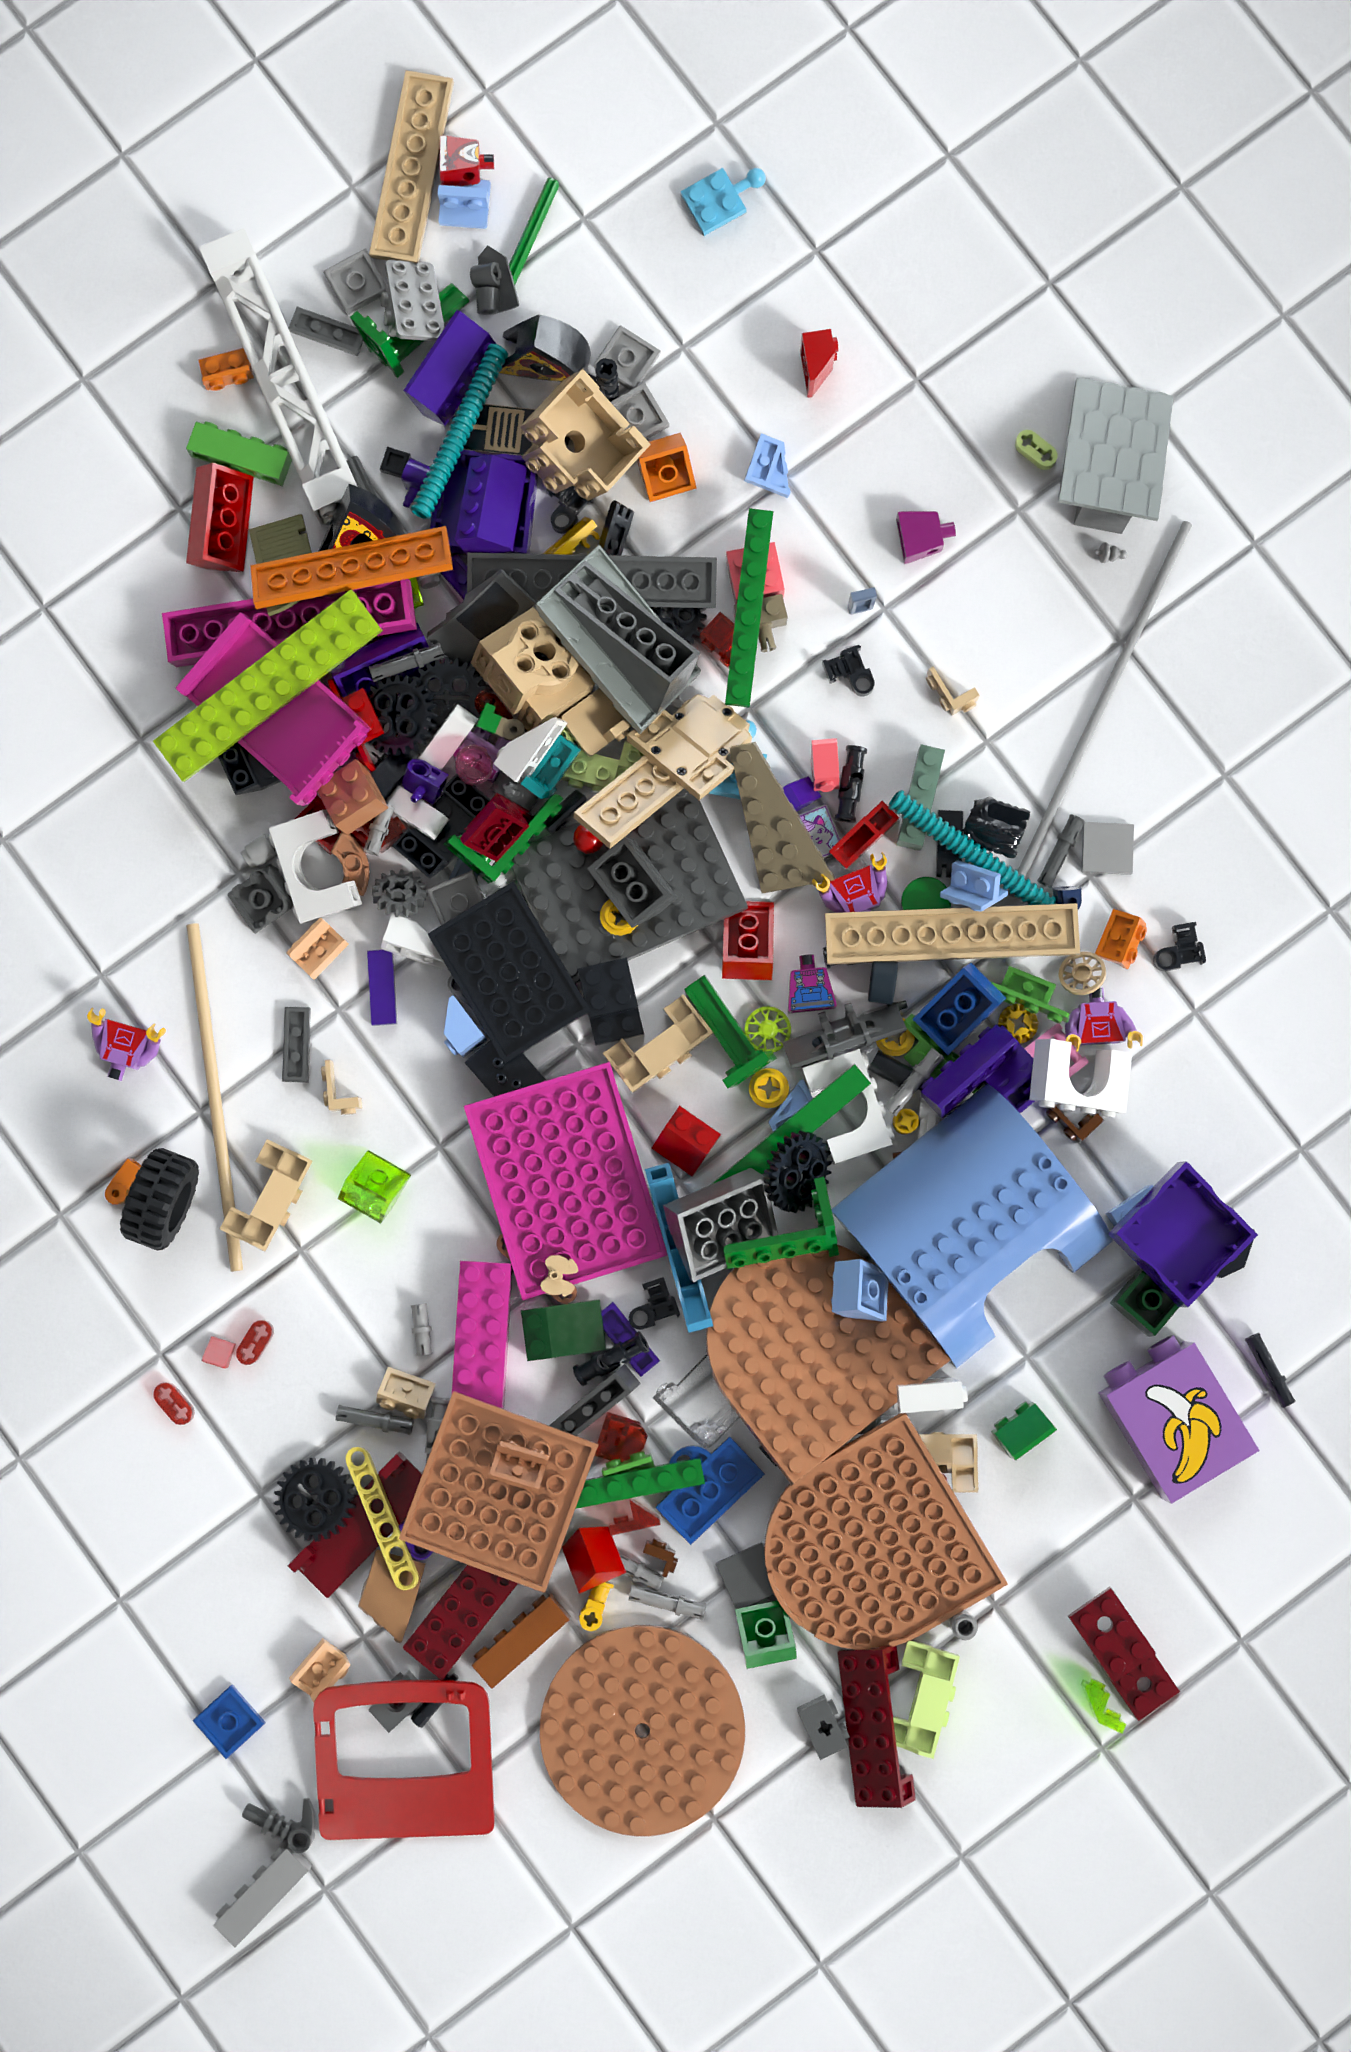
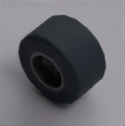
M875 961L872 963L868 992L869 1002L893 1003L898 971L897 961Z

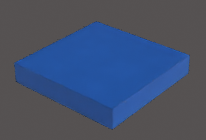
M233 1684L192 1720L225 1759L233 1754L266 1723Z

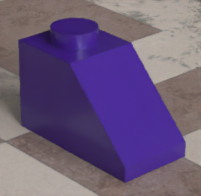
M809 776L782 787L783 792L789 802L792 803L796 812L821 798L820 793L814 791L813 782Z

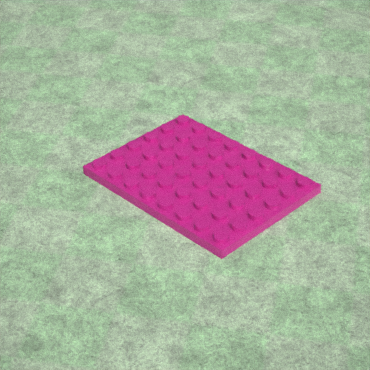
M610 1062L464 1105L522 1300L546 1293L542 1291L540 1284L541 1281L548 1277L549 1270L545 1264V1259L551 1255L563 1256L568 1261L572 1258L576 1262L578 1272L563 1274L562 1278L573 1285L668 1256Z

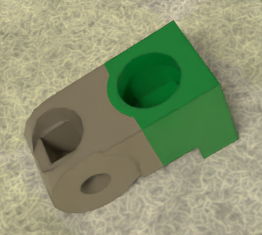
M489 703L484 704L475 727L508 741H512L524 734V725L518 719L508 720L494 714L496 706Z

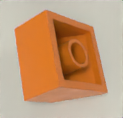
M681 432L650 441L651 445L637 459L650 502L697 488L687 445Z

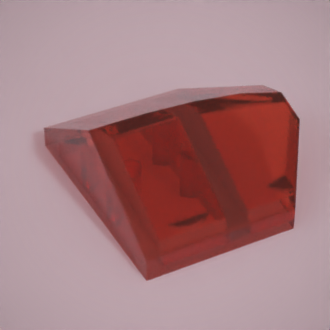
M607 1412L597 1441L599 1445L595 1456L610 1461L620 1459L623 1462L630 1460V1455L641 1452L648 1437L641 1422Z

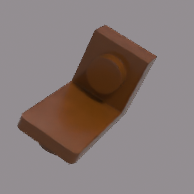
M1056 1106L1055 1108L1045 1107L1047 1109L1046 1115L1054 1123L1058 1121L1065 1128L1063 1130L1064 1134L1071 1141H1083L1104 1121L1098 1113L1092 1116L1087 1114L1077 1123L1080 1126L1077 1129Z

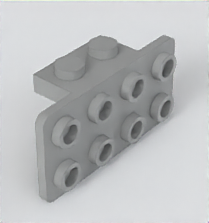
M387 260L385 269L388 282L385 292L381 293V307H385L384 325L388 326L389 336L400 339L436 341L445 327L433 265L426 262L414 263L410 261Z

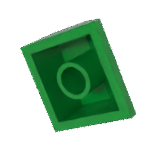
M1025 1401L1014 1409L1016 1414L1009 1419L1005 1416L994 1424L995 1429L991 1431L1008 1456L1015 1461L1057 1431L1055 1426L1034 1402L1028 1404Z
M778 1600L735 1609L746 1669L797 1659L790 1618Z

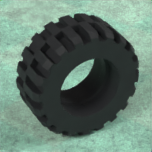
M164 1148L154 1149L153 1152L149 1153L147 1159L143 1161L140 1170L135 1175L136 1177L131 1184L129 1194L125 1200V1206L122 1210L120 1232L124 1238L157 1251L163 1250L170 1245V1242L175 1239V1235L179 1232L187 1216L186 1214L188 1209H190L191 1201L196 1191L195 1188L198 1184L199 1166L193 1159Z

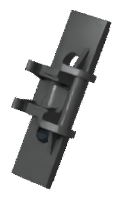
M852 1003L844 1005L845 1018L833 1022L829 1021L825 1011L818 1013L822 1029L782 1042L791 1068H797L827 1057L830 1060L833 1059L834 1053L864 1043L869 1047L872 1046V1042L906 1031L905 1023L897 1005L895 1004L857 1017Z

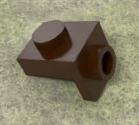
M653 1538L652 1542L647 1540L643 1553L666 1561L662 1576L667 1578L669 1572L674 1573L678 1558L674 1557L675 1550L667 1548V1543L659 1539Z

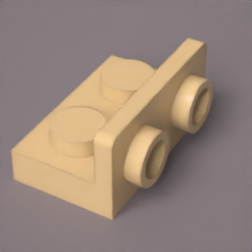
M388 1367L377 1392L376 1402L386 1410L392 1411L395 1409L404 1412V1415L409 1418L424 1419L436 1383Z

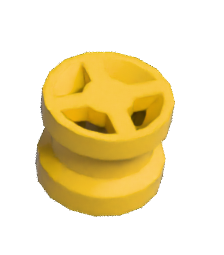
M901 1109L897 1116L894 1115L893 1128L900 1134L912 1133L918 1127V1115L911 1109Z

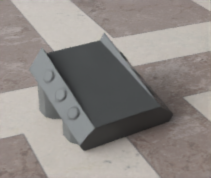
M272 864L267 865L263 869L254 870L250 874L249 879L242 884H237L227 894L255 934L292 909L294 905L291 896L286 892V881L279 873V869Z

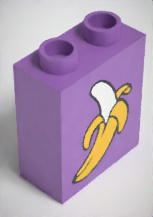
M1174 1335L1168 1336L1148 1348L1147 1351L1152 1361L1135 1370L1131 1362L1127 1361L1107 1372L1103 1377L1109 1386L1098 1392L1161 1499L1171 1504L1260 1451L1196 1344L1187 1341L1179 1344Z

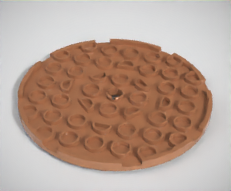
M632 1625L630 1627L609 1630L597 1635L575 1650L566 1659L553 1678L541 1711V1752L548 1774L557 1791L577 1813L588 1821L608 1831L622 1835L655 1836L674 1832L694 1823L707 1814L722 1799L737 1774L745 1744V1719L740 1695L733 1679L720 1660L709 1649H706L688 1635L676 1630L653 1625ZM644 1723L649 1726L650 1732L647 1736L641 1738L636 1734L635 1728L638 1724Z

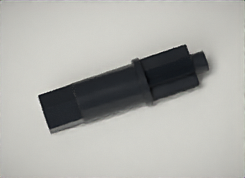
M455 1673L450 1676L447 1674L443 1680L457 1681L459 1677ZM424 1702L411 1717L412 1722L418 1727L423 1728L443 1703Z

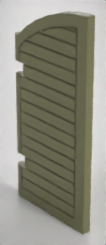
M302 514L249 529L256 564L312 553L307 533L299 534L306 531ZM299 601L266 607L268 615L280 613Z

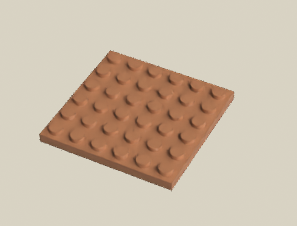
M453 1391L399 1539L545 1593L599 1444ZM499 1441H514L520 1447L526 1449L537 1448L549 1456L538 1493L488 1478Z

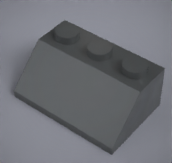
M628 837L620 840L587 868L632 928L661 913L678 898L636 841Z

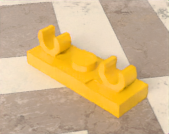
M584 517L543 554L572 555L579 542L583 547L590 548L586 540L589 535H592L596 540L600 539L599 534L593 531L597 527L593 519Z

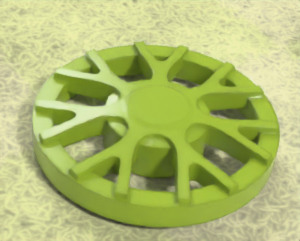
M760 1007L754 1010L745 1022L744 1033L756 1050L762 1049L763 1052L770 1050L773 1053L784 1047L783 1043L775 1038L777 1033L779 1032L786 1036L784 1041L789 1040L791 1036V1024L784 1012L775 1007ZM770 1011L777 1013L775 1021L768 1020ZM759 1012H761L765 1018V1020L761 1023H759L754 1016ZM785 1020L787 1027L778 1029L776 1023ZM749 1024L758 1025V1032H748ZM757 1035L763 1039L758 1046L752 1042ZM772 1039L774 1048L767 1049L766 1040Z

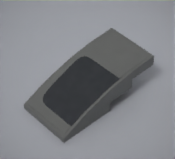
M501 569L468 592L462 603L446 613L444 621L427 632V639L433 644L439 642L443 653L453 662L456 658H459V666H462L465 662L470 663L472 661L479 641L531 609L536 601Z

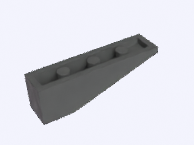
M624 1364L549 1426L577 1436L641 1383Z

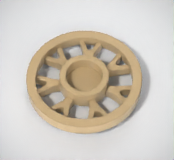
M1080 952L1079 955H1070L1062 962L1059 968L1061 985L1066 991L1075 995L1093 993L1102 986L1106 978V967L1103 960L1091 952ZM1083 957L1084 963L1076 964L1075 959ZM1092 959L1097 961L1093 967L1089 965ZM1066 966L1073 968L1072 973L1064 971ZM1102 970L1101 976H1093L1094 971ZM1073 977L1074 981L1067 985L1064 980ZM1090 980L1096 982L1092 987L1087 984ZM1078 983L1083 984L1081 990L1075 989Z

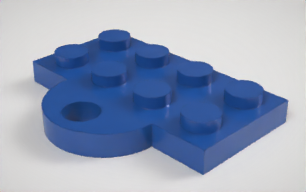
M730 1436L712 1453L700 1446H686L676 1451L669 1463L676 1462L681 1455H687L691 1459L699 1457L701 1459L705 1484L672 1490L656 1506L658 1511L690 1545L765 1475Z

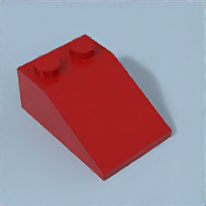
M746 901L748 909L724 919L722 979L772 980L774 902Z

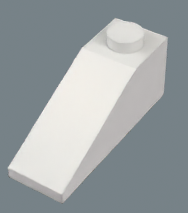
M553 717L519 736L498 751L497 759L493 764L515 782L522 783L526 776L532 775L567 725V722Z
M391 914L380 949L449 972L427 935L428 933L416 921L411 920L410 917H406L404 914H399L398 917H395V914Z

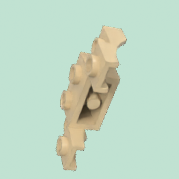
M684 994L663 1008L674 1024L645 1046L633 1053L622 1038L617 1044L603 1052V1055L632 1093L656 1076L659 1079L666 1076L672 1071L669 1068L676 1062L679 1064L685 1062L692 1056L690 1052L693 1048L713 1035L710 1027Z
M268 1139L255 1162L273 1172L251 1214L248 1215L231 1206L219 1229L264 1252L269 1246L278 1226H285L291 1214L287 1212V1209L291 1202L297 1203L302 1193V1190L298 1188L313 1162L301 1154Z
M943 1432L919 1434L941 1472L951 1473L953 1492H978L977 1434H944Z

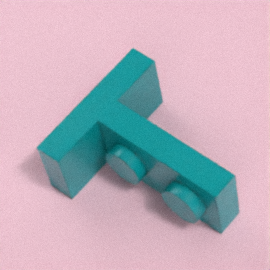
M559 735L532 775L526 776L521 785L540 799L553 796L557 791L555 786L582 749L563 735Z

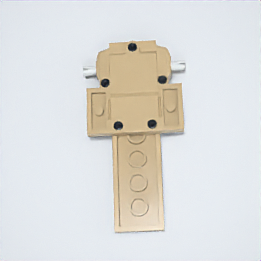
M697 694L687 701L677 696L671 703L678 708L676 713L671 715L664 710L640 735L635 729L627 734L626 741L644 756L574 812L573 818L608 848H612L682 789H686L700 801L734 772L729 748L731 746L751 743L750 724L734 712L732 707L725 705L715 695L707 698Z

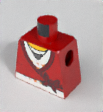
M440 136L441 185L460 187L480 183V170L494 169V154H480L478 140Z

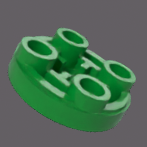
M933 877L917 878L910 882L903 891L901 908L902 910L951 908L949 900L940 897V892L947 887L940 880Z

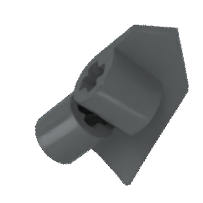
M487 245L478 256V265L472 266L470 269L471 282L477 288V313L481 315L505 312L518 307L520 304L507 257Z

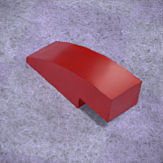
M881 801L829 850V853L847 869L899 821V817Z

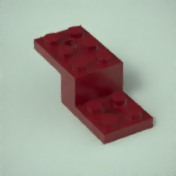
M1110 1586L1068 1615V1618L1092 1651L1093 1657L1138 1721L1180 1692L1156 1657L1155 1650ZM1101 1617H1109L1111 1620V1626L1106 1631L1098 1629L1097 1622ZM1142 1677H1147L1150 1680V1687L1145 1691L1138 1690L1137 1682Z

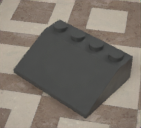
M749 1168L663 1205L668 1228L690 1281H698L727 1268L724 1247L726 1245L778 1235L772 1203L768 1199L770 1194L765 1192L768 1185L763 1182L766 1179L764 1175Z

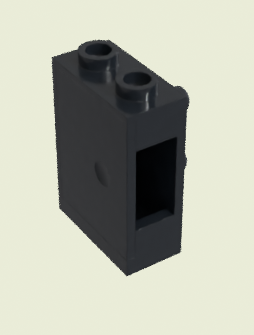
M491 1040L464 1062L493 1096L547 1081L523 1053L505 1064Z

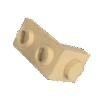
M932 666L928 669L926 681L933 691L936 689L941 697L939 702L944 711L949 710L950 714L954 715L961 710L964 713L968 712L977 705L976 702L980 695L975 687L953 699L935 668Z
M325 1060V1066L321 1067L322 1080L327 1082V1091L323 1092L324 1105L329 1106V1110L332 1112L341 1111V1115L356 1114V1109H362V1099L359 1097L336 1099L333 1061Z

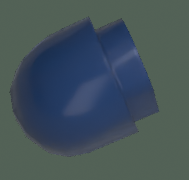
M1059 886L1052 888L1053 896L1056 898L1055 904H1077L1079 910L1082 903L1080 887Z

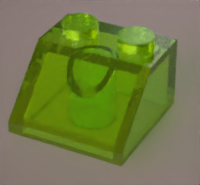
M368 1150L345 1179L338 1200L381 1224L392 1210L411 1174Z

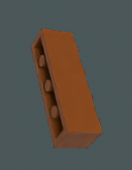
M551 1593L547 1597L542 1594L531 1604L534 1608L527 1615L524 1611L512 1621L514 1626L509 1631L501 1630L493 1638L495 1643L487 1649L486 1646H483L473 1656L476 1660L473 1662L472 1667L491 1689L570 1620L571 1616Z

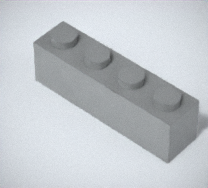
M280 1846L270 1857L273 1862L267 1868L262 1865L252 1876L255 1881L249 1887L244 1884L235 1893L234 1897L236 1900L231 1906L226 1903L216 1913L218 1919L213 1926L235 1948L310 1870L312 1864L301 1853L291 1851L289 1846L285 1849Z

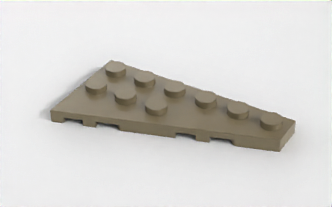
M756 742L731 746L729 749L761 893L811 885L813 879L817 883H822L823 877L821 874H824L829 881L835 880L834 874L826 865L824 857L813 843L811 835L792 803L789 802L783 792L781 784L778 783L770 770L771 767Z

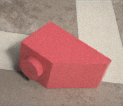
M837 738L812 740L811 770L814 791L830 792L834 789H839Z

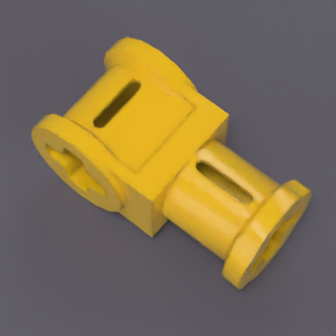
M607 1581L591 1588L586 1604L579 1613V1621L583 1629L594 1631L601 1626L605 1602L609 1590L614 1587L613 1583ZM591 1612H594L597 1621L587 1624V1619L584 1615H590Z

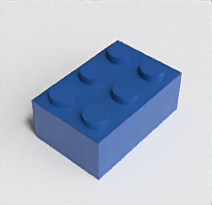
M969 963L941 989L913 1020L949 1055L1006 997L972 963Z

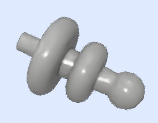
M1107 542L1102 543L1099 550H1095V554L1098 555L1101 563H1106L1108 559L1114 562L1117 557L1120 559L1127 557L1125 550L1118 551L1116 546L1110 547Z

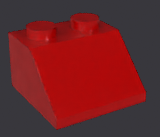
M831 329L802 333L800 356L808 398L814 396L833 370L834 361H837V352H839L837 337L832 336Z
M679 1105L651 1149L693 1177L721 1134Z

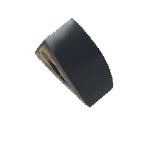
M536 315L503 332V338L515 343L516 349L513 355L505 359V364L502 365V370L498 373L562 382L582 369L586 373L588 371L591 354L590 346L585 337L567 323L552 317ZM535 364H543V366L537 367Z
M349 484L318 552L403 535L405 533L396 515L381 499L361 487Z

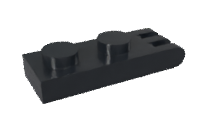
M616 500L610 504L598 545L607 555L621 556L634 511L623 504L620 505V502Z
M938 810L937 818L941 817L943 822L947 821L949 823L948 826L953 825L955 830H960L962 832L961 835H963V811ZM937 840L936 877H941L942 868H946V878H951L952 863L957 860L962 861V859L958 857V853L953 854L952 849L947 850L946 845H940V841Z

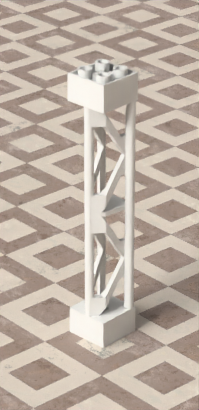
M245 228L202 245L199 249L294 463L313 511L321 526L324 524L330 525L349 484L357 485ZM255 278L262 294L256 296L238 284ZM239 301L269 321L263 358L259 360L235 306L234 302ZM285 345L292 364L275 372L279 348ZM300 380L308 399L302 401L281 387ZM280 405L286 406L315 426L309 463L306 466L279 407ZM330 449L338 469L320 476L325 451Z

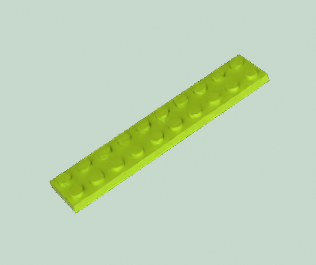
M351 589L153 740V743L181 781L186 782L383 630Z

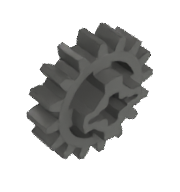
M401 869L398 874L390 870V875L382 873L381 879H375V886H372L373 903L377 904L378 910L385 909L386 915L394 912L395 917H398L400 913L408 917L409 911L416 914L418 913V907H424L427 891L426 884L421 883L420 876L413 878V872H409L406 875L404 870Z

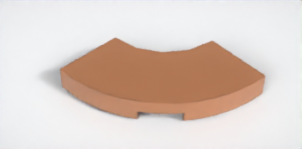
M341 831L331 853L339 859L343 866L344 877L342 883L355 881L359 895L364 896L370 877L367 855L353 835H347Z

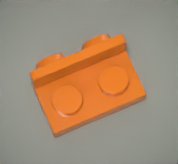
M243 348L198 360L202 373V382L206 390L218 391L226 385H241L254 378L250 362Z
M1113 909L1095 954L1101 959L1120 964L1123 968L1129 969L1130 964H1133L1137 958L1139 942L1145 938L1147 932L1146 923L1141 917Z

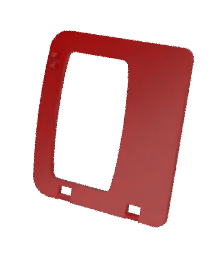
M396 1680L332 1686L325 1688L318 1694L314 1701L313 1719L315 1728L319 1831L324 1839L349 1840L486 1835L492 1832L495 1824L490 1701L488 1693L482 1686L474 1682ZM413 1702L460 1704L468 1708L471 1768L468 1771L447 1775L408 1778L343 1776L338 1772L335 1712L338 1709L373 1704ZM321 1722H329L330 1734H321ZM325 1799H333L334 1811L325 1812Z

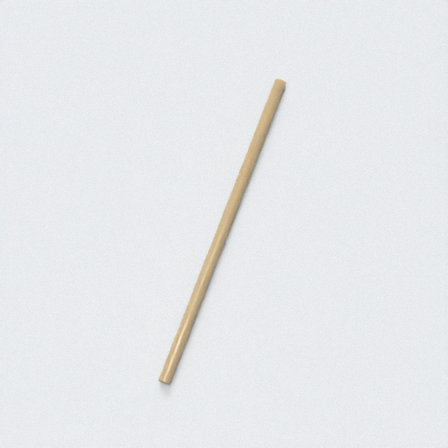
M195 923L188 924L186 927L223 1216L225 1219L231 1206L235 1208L200 929L199 924ZM226 1233L230 1271L243 1270L240 1240Z

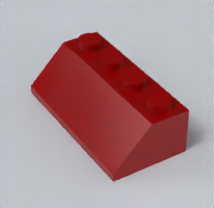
M216 463L196 467L186 558L187 564L208 570L244 572L254 476Z

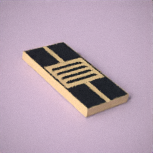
M491 404L482 405L483 410L479 412L480 416L476 419V424L472 425L473 430L469 432L470 437L466 438L467 443L463 445V450H471L488 455L512 454L523 456L532 446V442L525 437L524 431L520 426L536 409Z

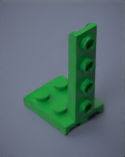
M453 283L449 284L439 293L444 324L454 315L456 310L462 309L470 302L469 298ZM358 311L350 316L367 349L373 352L385 367L388 366L396 378H399L404 373L400 362L425 341L389 337L385 331L379 332L376 329V324L369 316L364 318Z
M559 794L549 797L528 823L529 827L498 862H494L492 866L489 864L491 860L488 857L476 853L471 848L463 845L460 840L461 834L459 836L452 835L443 845L488 884L495 882L501 875V872L505 875L514 865V862L511 860L518 853L521 856L528 849L530 843L527 841L534 834L537 837L547 825L543 822L549 815L553 818L561 810L560 802L564 798Z
M703 975L684 988L686 994L735 1064L734 1067L725 1072L727 1077L722 1080L727 1089L738 1086L751 1075H754L767 1064L777 1059L772 1050L763 1052L762 1049H755L706 975Z
M815 1178L816 1189L811 1190L818 1228L726 1245L724 1247L727 1269L741 1268L745 1265L767 1263L772 1260L792 1258L828 1250L829 1257L838 1256L839 1250L835 1223L825 1178Z

